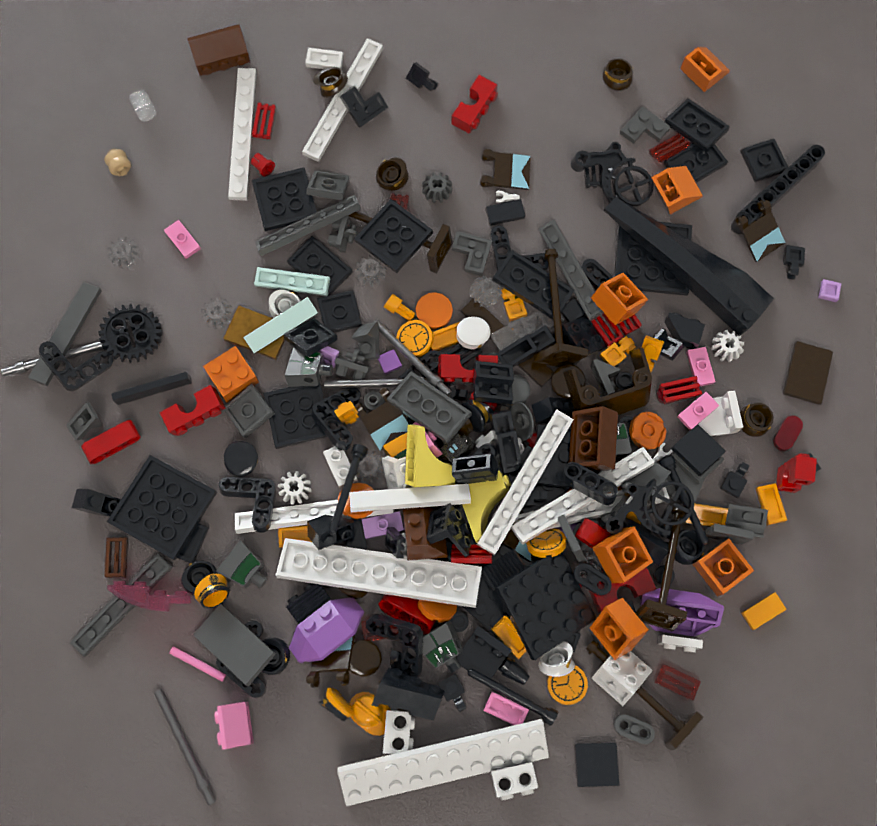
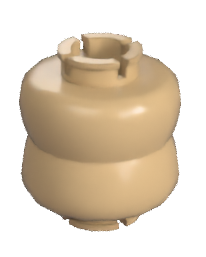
M121 149L109 150L104 158L105 164L109 167L112 175L124 176L131 168V162L127 159L126 153Z

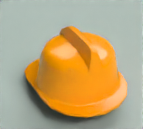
M370 692L357 693L349 702L353 709L351 719L372 735L381 736L385 734L386 712L390 710L389 706L380 703L378 707L372 706L374 694Z

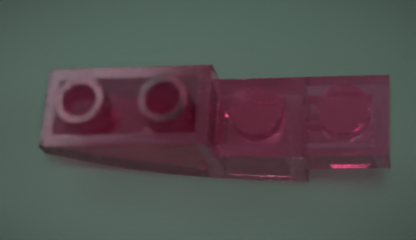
M113 581V585H107V590L115 596L145 609L169 612L171 604H191L192 595H187V591H175V595H170L165 590H154V594H151V586H146L147 582L134 581V585H126V581Z

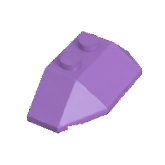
M661 588L643 594L641 605L647 599L659 602ZM669 589L667 605L687 611L686 620L678 625L673 632L653 625L650 626L655 631L697 636L713 627L720 626L724 606L700 593Z
M354 598L329 600L297 625L289 649L299 663L323 660L355 635L364 611Z

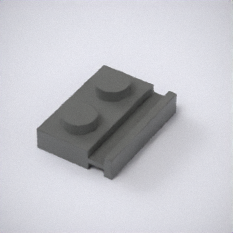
M727 503L728 514L725 526L750 530L754 532V537L764 538L763 534L768 514L767 509Z

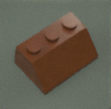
M240 24L187 38L199 76L210 75L213 72L224 71L250 62Z
M604 406L573 411L572 419L574 420L571 425L569 463L575 462L591 471L597 472L615 470L618 412Z
M438 506L402 509L407 561L447 558L445 539L430 544L426 539L430 512L438 509Z

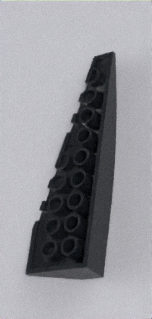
M616 197L604 209L614 221L738 335L746 332L774 300L746 272Z

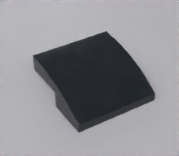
M475 361L474 401L511 405L513 402V365Z

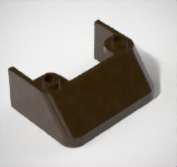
M643 347L629 351L635 369L632 375L634 387L601 398L595 387L591 385L580 387L575 369L563 372L575 411L604 406L618 412L619 415L646 406L650 399L652 375Z

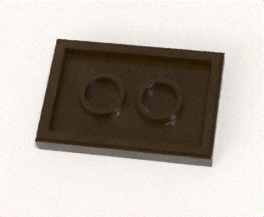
M796 341L783 394L820 405L824 396L833 351Z

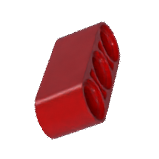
M127 420L82 444L81 448L89 463L96 464L140 440L141 436L133 421Z
M584 518L575 533L576 538L592 549L612 535L587 518Z
M384 594L379 602V608L384 613L395 619L418 625L422 629L423 634H428L437 621L435 619L432 621L421 613L418 608L417 599Z

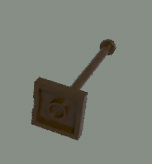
M357 211L348 215L367 224L373 219ZM445 224L442 225L434 242L427 240L422 245L430 249L427 253L429 268L431 272L436 274L453 244L450 226Z
M547 249L544 258L548 260L556 344L535 354L534 362L560 367L587 357L588 349L563 344L555 261L558 258V253L556 249Z
M676 507L672 508L673 521L680 519L686 512ZM681 524L672 525L669 552L667 553L659 602L647 599L635 612L643 623L672 632L687 618V611L667 605Z
M593 640L586 650L589 655L593 653L604 663L609 656L598 647L600 643H596ZM641 686L636 691L645 702L674 727L675 733L665 744L670 751L677 749L703 719V716L696 711L685 722H679Z

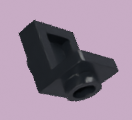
M663 328L653 336V338L664 341L660 355L672 361L684 348L683 343L668 336Z

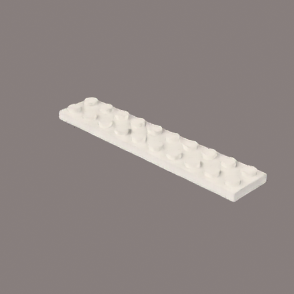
M285 538L276 577L476 608L482 567L432 559L407 561V556H404L402 559L396 558L391 553L336 545L318 550L313 542Z
M542 719L337 767L346 806L491 772L492 770L549 758L544 725Z

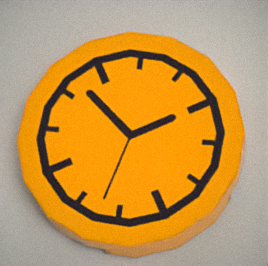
M412 320L403 324L396 336L416 357H421L428 353L434 341L431 328L419 320Z
M553 528L526 542L529 553L536 557L546 558V555L554 557L562 553L566 548V536L559 529Z
M575 665L574 670L565 676H548L547 689L556 702L563 705H573L581 701L585 696L588 682L585 673Z

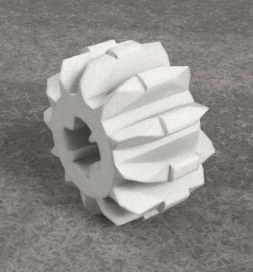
M724 330L723 334L719 332L716 338L712 340L714 345L711 347V350L717 351L714 357L721 356V361H724L726 358L728 362H731L733 359L737 360L740 357L739 354H742L744 351L742 347L745 342L739 341L741 335L736 337L735 331L729 333L728 330Z
M296 471L294 477H292V474L288 472L289 478L282 477L281 480L284 484H278V487L282 489L279 491V495L284 496V502L290 499L291 505L295 504L296 499L299 504H302L301 497L308 499L309 497L305 492L309 493L312 491L310 487H307L311 482L310 480H305V474L299 477V472ZM296 484H298L299 489L292 492L291 486L294 485L296 487Z

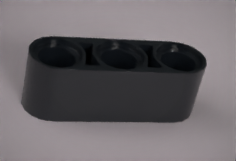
M575 462L568 463L564 468L563 481L565 484L603 505H611L615 502L618 493L616 484ZM568 472H575L577 476H569ZM591 481L594 483V486H587L585 482ZM610 491L612 496H606L603 492Z

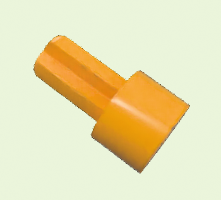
M392 294L384 308L392 314L396 312L406 320L411 321L415 316V312L403 305L402 299Z

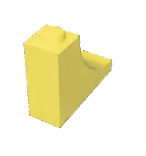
M415 424L408 425L405 484L413 487L455 485L456 479L452 476V464L441 462L430 451L426 441L425 427Z
M500 470L498 471V479L495 481L487 480L486 482L469 484L471 504H462L476 543H478L486 530L487 520L492 509L506 496L509 486H511L508 476H504Z

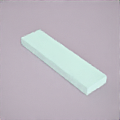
M257 267L254 285L256 287L327 296L330 277Z
M306 297L243 338L253 353H256L318 312L309 298Z

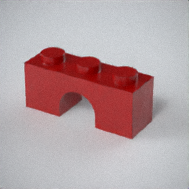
M478 75L470 87L469 98L477 103L467 105L460 102L452 114L451 124L468 134L473 129H476L480 123L481 116L486 115L489 104L494 102L498 96L497 84Z
M441 354L438 356V376L443 379V382L451 383L455 382V379H462V383H473L474 368L472 370L463 368L460 363V355ZM478 355L475 357V361L498 363V355Z
M209 385L194 393L197 405L190 413H186L184 408L177 403L159 412L168 432L175 436L185 434L188 431L187 429L202 425L207 418L220 415L221 411L226 409L217 389Z
M800 453L778 467L776 482L778 490L796 493L801 490L802 485L808 486L814 483L817 458H811L809 454Z
M646 567L624 583H612L611 590L606 595L599 596L590 590L589 592L598 613H600L606 606L618 600L617 590L619 587L629 588L634 598L656 590V587ZM602 582L597 583L599 589L604 588Z

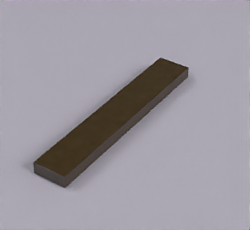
M473 298L461 309V312L466 317H479L487 322L490 327L489 339L501 350L519 340L477 299ZM534 357L518 365L541 388L554 374L546 364L534 362Z

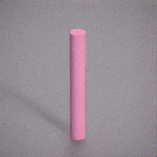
M174 646L171 648L169 654L222 682L226 678L225 673Z

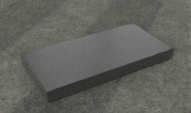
M412 371L387 398L388 403L447 444L472 415L471 411Z
M221 603L193 634L248 687L276 655Z

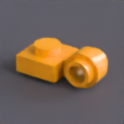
M505 288L500 290L502 299L507 300L503 305L509 322L526 317L527 311L523 300L520 298L515 299L517 296Z
M646 335L642 347L650 372H652L655 364L652 362V359L656 361L659 359L664 341Z
M627 336L618 342L620 347L613 343L600 354L605 363L616 367L627 358L625 353L629 355V351L636 349L635 342Z
M351 401L340 404L338 409L334 411L342 423L345 422L346 425L349 423L350 425L359 418L357 415L359 412Z

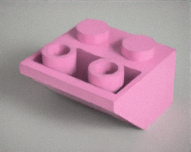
M249 702L217 706L214 716L215 722L219 724L220 732L217 733V741L219 746L222 745V750L254 744Z

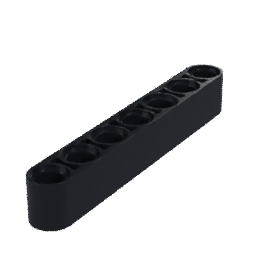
M817 144L811 146L744 207L736 217L746 216L749 225L763 216L757 204L762 200L765 202L764 199L770 202L772 208L820 163L825 156V149ZM733 220L731 223L732 231L736 234H742Z

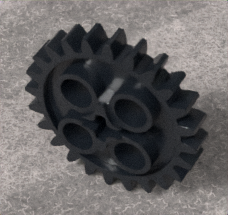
M130 304L129 308L126 309L122 305V310L119 311L115 307L114 314L108 312L109 318L103 317L105 324H100L101 330L98 331L99 340L103 350H107L108 355L113 354L115 360L120 356L121 362H124L126 358H128L129 363H132L133 358L140 362L141 356L147 359V353L153 355L152 348L158 349L157 343H161V337L159 336H162V330H160L162 328L161 323H158V317H154L153 311L148 313L147 307L141 310L140 305H137L134 309L132 304ZM126 319L130 322L136 347H132L125 322ZM136 321H142L140 324H134ZM117 326H123L121 329H115ZM141 337L147 338L144 341H138ZM122 342H128L124 346L119 345Z

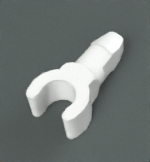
M500 190L496 191V196L502 197V199L496 200V204L520 199V195L508 194Z
M665 443L659 446L658 452L653 458L654 462L657 463L663 457H668L672 453V450L667 453L662 450Z

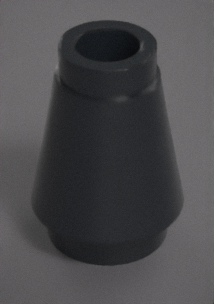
M506 657L498 669L502 672L501 675L522 685L527 682L530 676L514 658Z

